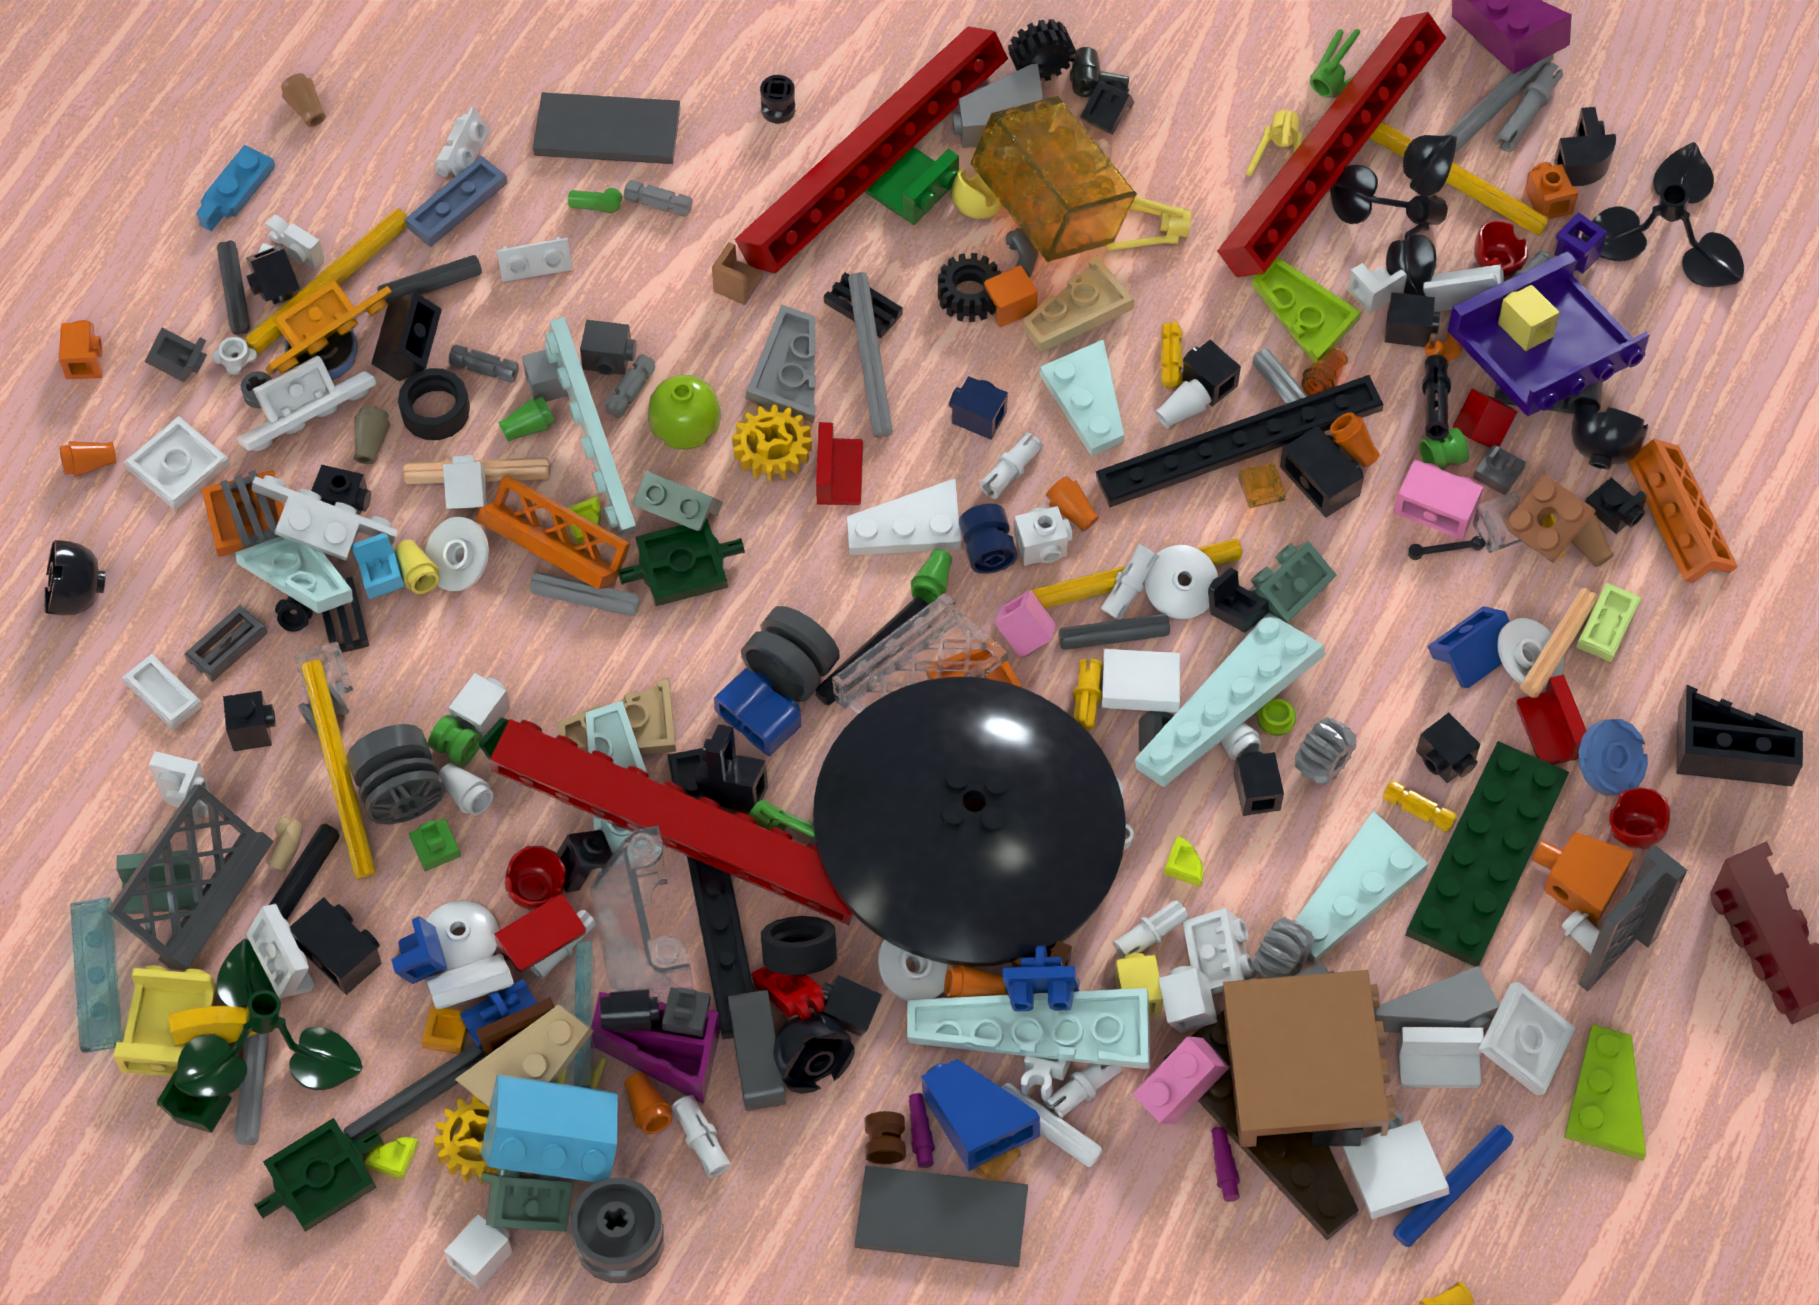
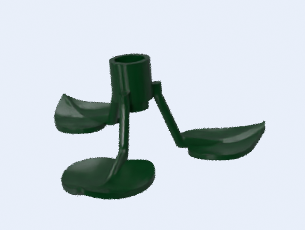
M243 939L224 960L216 983L217 994L225 1006L247 1007L246 1023L243 1025V1030L236 1044L231 1049L226 1040L215 1035H201L188 1042L178 1058L175 1085L180 1091L197 1098H218L234 1092L241 1086L247 1075L246 1063L236 1054L241 1051L249 1033L253 1031L258 1034H267L275 1028H279L288 1048L295 1052L290 1059L289 1070L296 1082L303 1087L312 1090L331 1089L360 1074L363 1066L354 1048L339 1034L327 1028H307L300 1035L299 1045L293 1041L286 1026V1019L279 1017L280 999L250 941Z

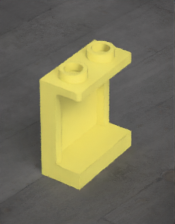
M156 965L146 966L145 969L133 968L131 977L135 987L123 1042H116L114 1059L123 1073L172 1077L173 1073L177 1070L180 1053L188 1042L175 1045L168 1015L194 1008L215 1006L217 998L216 984L212 975L200 969H186L184 972L168 971L166 968Z

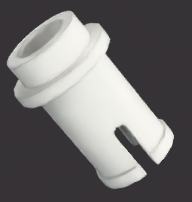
M1576 910L1566 919L1561 927L1566 931L1564 935L1567 938L1572 936L1591 954L1600 931L1588 920L1589 915L1587 913L1582 914L1579 910Z

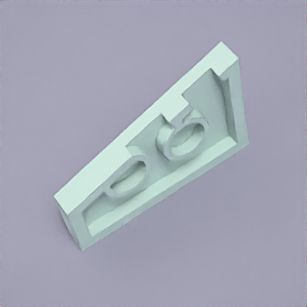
M1104 339L1040 366V377L1091 457L1124 442V431Z
M280 536L235 552L238 565L318 614L353 601L352 589L326 555L319 550Z

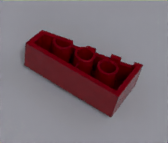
M1766 841L1725 859L1710 892L1711 902L1715 910L1720 915H1724L1730 924L1731 933L1736 944L1741 948L1744 947L1748 953L1756 976L1761 981H1765L1771 990L1775 1007L1781 1014H1785L1793 1025L1819 1013V944L1815 942L1809 943L1807 939L1809 936L1808 922L1801 909L1798 911L1792 909L1785 890L1790 886L1783 872L1775 875L1767 857L1773 855V852Z

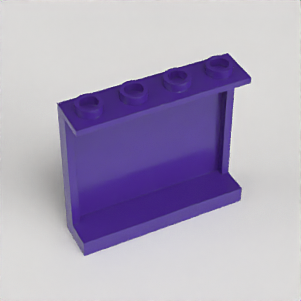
M1568 251L1453 306L1447 331L1527 417L1540 410L1546 411L1553 407L1556 402L1570 395L1576 396L1585 388L1599 381L1604 382L1615 373L1627 367H1635L1645 357V350L1650 335L1645 332L1633 338L1573 276L1577 260ZM1533 285L1560 313L1554 337L1525 351L1498 324L1503 299L1511 292L1520 291Z

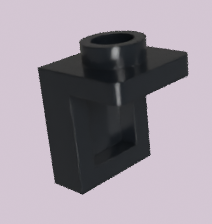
M1231 567L1220 577L1215 578L1208 588L1210 614L1244 633L1269 612L1268 600L1240 586L1238 571Z

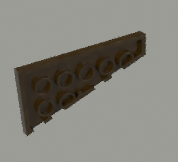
M1223 1010L1217 1015V1023L1203 1026L1191 1037L1204 1038L1230 1066ZM1171 1051L1168 1055H1166V1056L1164 1057L1163 1062L1167 1059V1057H1168L1173 1051ZM1229 1068L1198 1102L1221 1127L1225 1128L1226 1132L1239 1145L1231 1069ZM1311 1132L1257 1136L1256 1146L1241 1147L1326 1240L1357 1216L1359 1209L1329 1146H1311Z

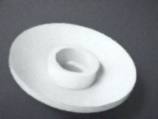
M464 517L449 518L440 523L430 535L425 554L439 568V583L437 586L447 591H463L474 585L482 576L488 561L489 547L483 529L473 520Z
M1187 545L1170 546L1158 552L1159 558L1144 581L1145 592L1152 606L1161 614H1166L1169 618L1179 620L1195 618L1204 613L1210 607L1208 588L1212 581L1218 577L1217 570L1210 558L1197 548ZM1179 574L1188 575L1190 578L1188 586L1179 584L1177 580Z
M1517 618L1508 622L1501 629L1497 643L1499 657L1504 668L1520 684H1522L1552 636V633L1544 625L1529 618ZM1563 657L1551 677L1562 674L1564 666Z
M471 901L450 902L437 908L426 919L437 930L447 969L442 970V972L492 957L497 951L494 936L499 931L497 921L492 913L480 904ZM454 929H466L465 932L460 936H455L452 934V931Z
M885 939L881 944L878 954V967L883 982L894 995L905 1001L934 999L944 992L947 968L954 966L913 955L892 945ZM907 959L914 961L916 966L914 972L908 970L906 966Z

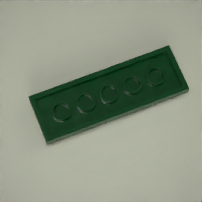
M1497 741L1414 913L1405 936L1472 966L1480 965L1569 774L1568 771Z

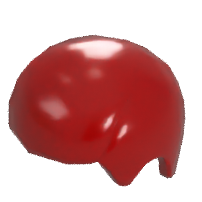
M1494 220L1484 223L1478 231L1475 240L1474 257L1481 267L1500 264L1504 277L1509 276L1517 270H1521L1527 262L1526 239L1517 238L1514 234V225L1509 222Z
M1642 787L1625 790L1620 793L1614 809L1610 810V831L1615 839L1627 847L1647 849L1662 841L1668 831L1670 807L1666 797L1656 790Z
M526 846L512 856L506 870L505 889L508 892L509 898L516 905L528 910L540 907L561 894L565 882V865L558 854L544 846Z

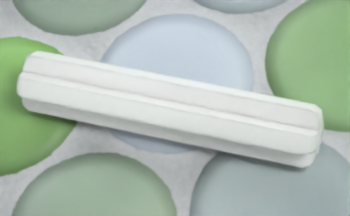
M1006 1083L1001 1087L1037 1111L1040 1116L1041 1135L1087 1167H1092L1100 1158L1102 1148L1097 1143L1028 1095L1022 1094V1091L1012 1084Z

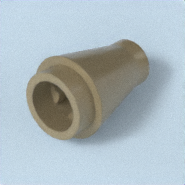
M363 407L360 409L359 414L354 417L355 461L363 464H374L376 462L377 454L391 425L388 421L389 415L384 410L374 407Z

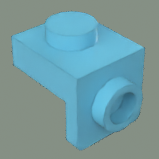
M381 533L352 544V551L359 564L364 588L369 599L405 587L397 555L386 533Z

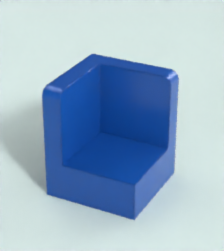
M420 916L412 919L415 933L400 939L398 942L401 955L391 959L395 973L412 984L447 969L436 927Z

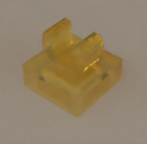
M1275 463L1239 471V481L1249 509L1285 501L1286 492Z

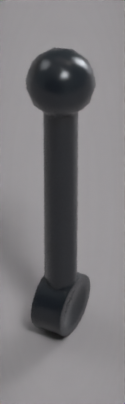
M1474 536L1469 541L1427 547L1412 544L1409 547L1408 556L1412 560H1419L1424 554L1465 548L1481 550L1485 546V540L1481 536Z

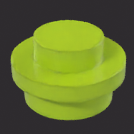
M1274 698L1259 709L1257 721L1260 728L1267 734L1281 736L1293 729L1296 722V713L1286 700Z

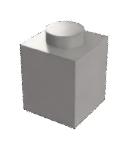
M545 350L522 356L525 377L534 400L543 396L545 402L569 396L567 390H563L557 374V362L550 364Z

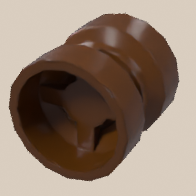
M880 1111L867 1115L864 1118L865 1133L869 1135V1142L865 1145L866 1160L875 1164H893L903 1161L906 1158V1145L901 1139V1134L905 1131V1117L900 1113L891 1111Z

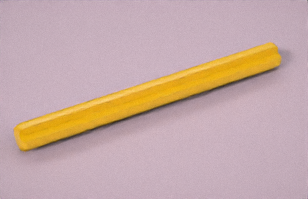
M1383 121L1370 136V139L1401 157H1404L1407 146L1413 140ZM1454 162L1452 163L1446 183L1535 235L1540 236L1546 230L1549 223L1547 216Z
M399 208L393 210L246 336L245 340L248 347L255 349L257 354L265 350L282 335L273 321L277 316L335 279L338 285L344 282L406 228L405 218L408 217L407 214Z
M1230 539L1197 548L1210 558L1214 566L1240 560L1243 554L1238 539ZM1126 566L1034 588L1031 591L1045 609L1110 593L1117 582V579H1115L1118 572L1122 573Z
M320 660L308 661L302 664L301 668L352 868L357 879L373 876L376 871L325 672Z

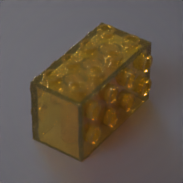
M1059 96L992 112L970 163L1047 262L1114 243L1137 194Z

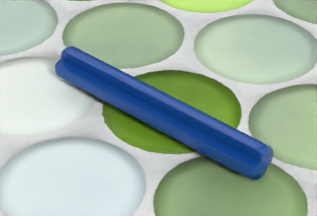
M1497 1125L1445 1177L1449 1186V1194L1418 1204L1395 1228L1394 1237L1403 1246H1412L1512 1144L1513 1134L1503 1125Z

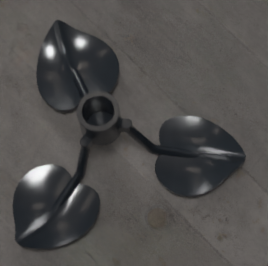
M1423 135L1413 139L1407 146L1403 157V171L1412 180L1410 188L1421 195L1415 196L1409 202L1373 196L1378 187V178L1370 168L1363 165L1344 167V171L1330 188L1334 211L1345 223L1359 224L1364 222L1371 213L1373 202L1406 208L1408 218L1413 223L1418 224V226L1405 233V241L1397 240L1392 242L1386 255V268L1390 275L1400 270L1407 274L1404 287L1405 294L1426 296L1423 291V284L1431 282L1436 267L1435 246L1428 237L1417 233L1428 231L1429 225H1439L1447 217V204L1443 198L1437 197L1436 194L1444 186L1453 163L1457 137L1453 135Z
M1695 142L1675 151L1656 170L1653 185L1655 192L1660 196L1659 204L1652 208V213L1642 225H1640V219L1634 211L1622 206L1605 209L1592 220V222L1607 231L1600 257L1612 261H1627L1639 256L1646 249L1647 240L1642 232L1651 226L1657 216L1660 215L1670 222L1681 219L1684 223L1689 243L1693 247L1684 254L1682 266L1685 275L1693 283L1704 287H1720L1737 284L1743 279V259L1732 240L1716 232L1705 234L1699 243L1695 239L1690 222V213L1687 212L1688 203L1693 204L1705 199L1711 193L1714 185L1712 170ZM1585 233L1581 235V239L1585 242L1591 239Z

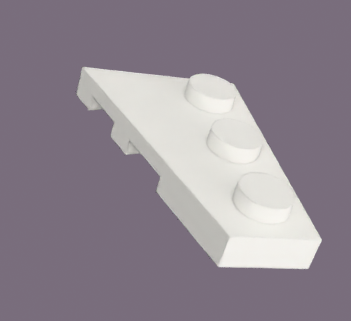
M955 478L847 516L849 556L923 552L936 549H961Z

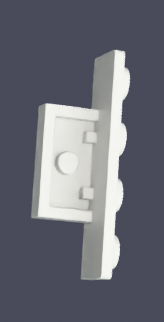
M315 356L253 389L268 421L236 439L239 445L247 451L263 450L273 443L272 439L283 433L292 434L305 427V422L313 417L327 416L337 410L338 404L348 399L357 400L364 397L370 392L369 388L376 385L377 382L374 376L366 371H362L334 386L322 359L319 356Z
M265 475L264 479L256 476L252 484L253 492L285 503L275 530L276 535L345 561L357 531L372 537L386 533L391 544L394 542L398 530L391 528L392 523L378 516H371L370 519L356 514L357 510L347 504L336 502L335 506L320 501L321 496L310 490L300 489L299 492L285 488V482L272 476Z

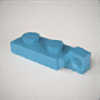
M244 145L201 199L202 206L196 213L199 225L212 231L223 216L227 218L231 215L236 217L274 170L273 158Z

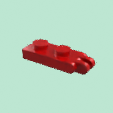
M765 966L751 973L755 987L759 991L768 990L769 1000L789 1018L796 1014L802 1020L811 1017L810 1007L816 1013L825 1010L823 1002L826 1000L825 994L821 987L809 976L778 974L768 970Z

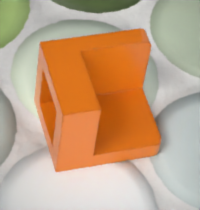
M1021 265L984 282L985 290L996 305V322L999 327L1024 318L1037 308L1038 290Z

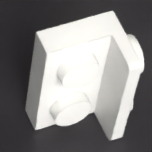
M154 751L149 766L165 802L179 808L192 787L196 784H200L210 792L207 779L204 777L199 762ZM199 799L192 808L194 825L201 824L203 818L207 819L209 817L208 806Z
M276 904L262 906L246 935L277 996L283 998L311 992L314 982L308 973L307 959L305 954L298 948L287 920L282 917Z
M1225 907L1182 921L1190 964L1208 977L1212 995L1223 992V982L1251 980L1256 976L1253 969V960L1246 951L1245 941L1249 940V934L1242 918L1236 917Z

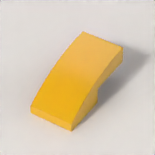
M209 1006L169 1014L168 1020L175 1045L189 1042L201 1035L213 1033L226 1040L228 1044L237 1041L243 1030V1025L246 1023L247 1008ZM252 1031L251 1033H249L248 1037L258 1033Z

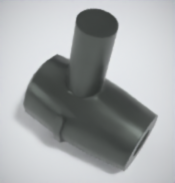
M1082 47L1076 50V54H1074L1075 59L1072 62V69L1070 71L1072 90L1076 95L1091 97L1099 80L1110 84L1111 80L1128 88L1129 76L1100 71L1098 53L1095 49Z

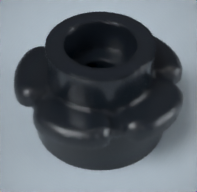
M290 596L286 600L281 599L275 607L279 625L291 632L302 630L308 625V619L312 618L313 610ZM296 610L297 614H291L290 611Z

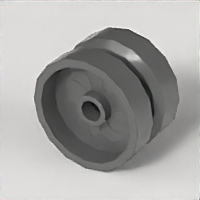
M776 606L760 624L761 631H756L742 647L741 658L749 670L755 674L761 672L771 681L774 692L783 697L788 695L796 702H805L820 685V676L824 677L840 659L839 649L833 638L812 618L798 610L786 606Z
M607 1178L592 1184L578 1197L571 1212V1234L581 1265L593 1277L608 1283H629L645 1276L657 1265L664 1250L662 1213L655 1196L643 1184L627 1178Z

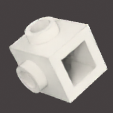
M1058 506L1047 509L1043 507L1035 508L1026 514L1014 517V538L1023 566L1040 562L1053 563L1067 556L1068 541L1073 540L1072 529L1068 519L1062 520Z

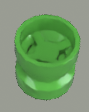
M1458 428L1449 429V434L1442 440H1432L1428 437L1420 440L1419 448L1423 462L1432 463L1441 470H1444L1447 464L1456 466L1469 460L1467 442Z
M445 715L431 731L428 746L437 753H447L452 762L463 767L477 753L482 735L472 728H462L460 721L450 715Z

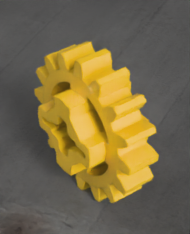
M777 405L772 406L771 412H765L764 408L759 406L758 415L753 416L748 412L745 413V423L737 422L736 434L732 435L734 458L741 461V469L745 471L752 468L753 478H758L761 473H765L767 481H772L774 474H779L783 480L787 479L788 470L798 474L800 472L799 462L807 464L809 452L812 451L810 426H804L802 415L792 418V409L789 407L783 413L778 412Z
M473 1095L471 1104L468 1105L461 1098L457 1099L458 1110L455 1112L448 1108L444 1109L443 1112L447 1122H436L437 1133L441 1136L433 1138L435 1148L440 1150L437 1153L440 1164L448 1163L447 1170L451 1176L460 1170L463 1182L467 1183L472 1175H477L480 1184H483L485 1182L481 1181L482 1172L496 1173L497 1168L487 1166L480 1154L483 1141L477 1142L473 1138L480 1135L484 1139L488 1119L486 1117H488L490 1107L485 1103H481ZM462 1124L459 1133L454 1135L458 1126Z

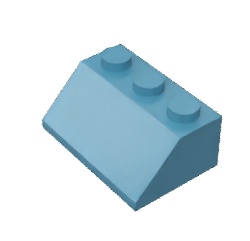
M497 1074L480 1154L487 1166L491 1168L590 1182H600L610 1178L617 1147L618 1094L612 1091Z

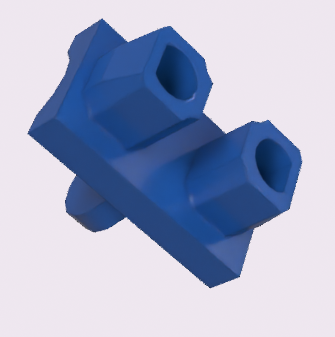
M1037 946L1035 957L1021 958V967L1003 968V982L1009 994L1011 1007L1015 1012L1033 1010L1034 994L1048 993L1050 1009L1055 1011L1070 1010L1074 992L1080 991V980L1077 978L1076 967L1062 966V957H1048L1046 946Z
M523 979L499 993L497 991L489 993L488 999L460 1013L462 1022L479 1050L483 1048L475 1030L537 1003Z

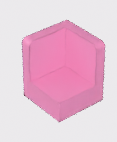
M1031 589L1001 606L994 623L1019 657H1024L1050 642L1056 627L1055 622Z

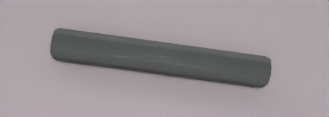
M476 1044L472 1045L345 1127L343 1130L344 1134L351 1138L353 1142L366 1136L374 1129L378 1135L458 1084L459 1082L455 1080L458 1076L486 1057L483 1049L479 1050Z

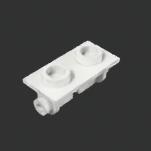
M474 107L470 108L468 114H462L461 117L456 118L453 129L447 139V142L452 146H444L439 157L434 162L435 172L438 175L446 177L448 174H454L457 176L476 160L490 129Z
M558 236L556 240L511 248L503 246V249L497 250L502 282L573 270L568 238L560 239Z

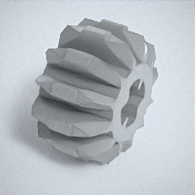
M1328 717L1322 719L1320 723L1314 725L1310 733L1306 734L1304 741L1300 743V749L1295 754V767L1309 780L1323 785L1329 783L1332 779L1337 778L1339 772L1345 769L1346 763L1352 758L1351 754L1356 749L1357 735L1342 722Z
M1286 917L1273 923L1255 953L1253 961L1255 973L1261 976L1262 979L1295 976L1300 973L1314 943L1312 932L1304 928L1303 924Z

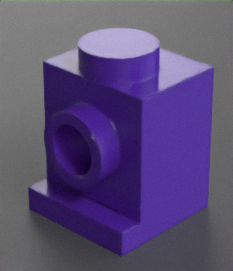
M1578 212L1557 233L1556 239H1558L1554 255L1559 256L1568 251L1577 260L1574 271L1578 270L1583 274L1600 257L1607 231ZM1580 231L1585 233L1591 239L1588 242H1585L1584 240L1579 238L1578 236Z

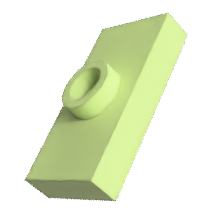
M1606 583L1578 640L1576 648L1612 662L1636 612L1641 597Z

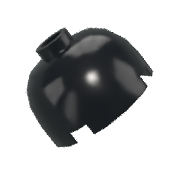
M1581 405L1576 408L1571 432L1573 443L1580 454L1590 459L1589 465L1609 470L1611 464H1624L1632 460L1641 451L1649 427L1648 424L1643 425L1644 420L1642 418L1609 407L1607 412L1595 413L1596 405Z
M54 540L51 544L46 575L49 576L48 587H45L44 595L45 613L75 615L85 611L92 605L96 593L103 594L106 573L105 571H99L96 556L85 546L71 541Z
M816 1012L811 1013V1017L805 1020L797 1016L788 1020L776 1035L773 1050L774 1060L783 1082L790 1091L800 1094L815 1092L821 1089L815 1082L832 1074L835 1081L851 1064L855 1054V1047L851 1043L852 1039L834 1018Z

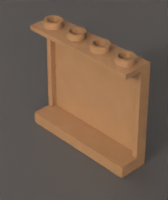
M1368 970L1223 982L1222 1001L1240 1147L1256 1146L1257 1136L1380 1126L1381 1136H1387L1389 1121L1396 1118L1393 1095L1386 1096L1384 1083L1390 1082V1068L1388 1058H1381L1379 1045H1385L1384 1026L1382 1021H1375L1374 1009L1380 1007L1379 991L1377 984L1370 985Z

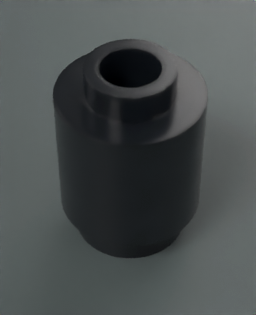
M649 989L610 992V996L600 997L603 1030L612 1029L613 1033L652 1030V1021H660L658 996L650 997Z

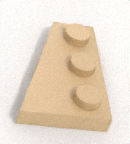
M1097 255L1088 262L1089 267L1081 275L1075 274L1067 281V287L1057 296H1050L1022 321L1023 331L1041 353L1134 309V299Z
M669 677L656 682L657 686L640 693L637 690L624 695V699L620 700L623 701L641 755L676 752ZM598 705L557 722L558 735L570 738L578 744L577 748L588 752L585 713L603 706Z
M557 1005L455 1080L490 1107L497 1074L555 1083L594 1030L565 1007Z

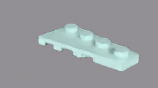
M623 701L585 713L589 753H592L594 750L600 751L610 756L616 765L626 769L628 766H634L647 773ZM593 815L594 830H602L615 858L611 867L668 848ZM610 867L598 868L597 871H601Z
M1374 810L1295 919L1303 924L1304 928L1311 931L1314 936V943L1307 957L1313 964L1427 870L1428 863Z

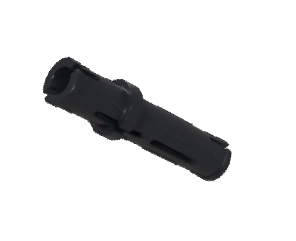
M1435 354L1425 360L1426 373L1422 380V391L1426 396L1425 433L1432 440H1442L1449 434L1448 394L1451 392V380L1447 376V359L1442 355ZM1435 393H1438V401L1435 400V399H1436V394H1435Z

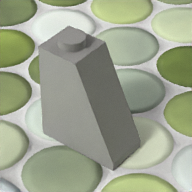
M1030 64L959 98V112L953 113L952 119L954 135H961L962 148L1045 141L1047 119L1038 64Z

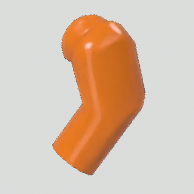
M1449 332L1447 333L1446 341L1436 340V345L1430 341L1425 346L1427 358L1437 354L1444 356L1448 362L1458 358L1463 349Z

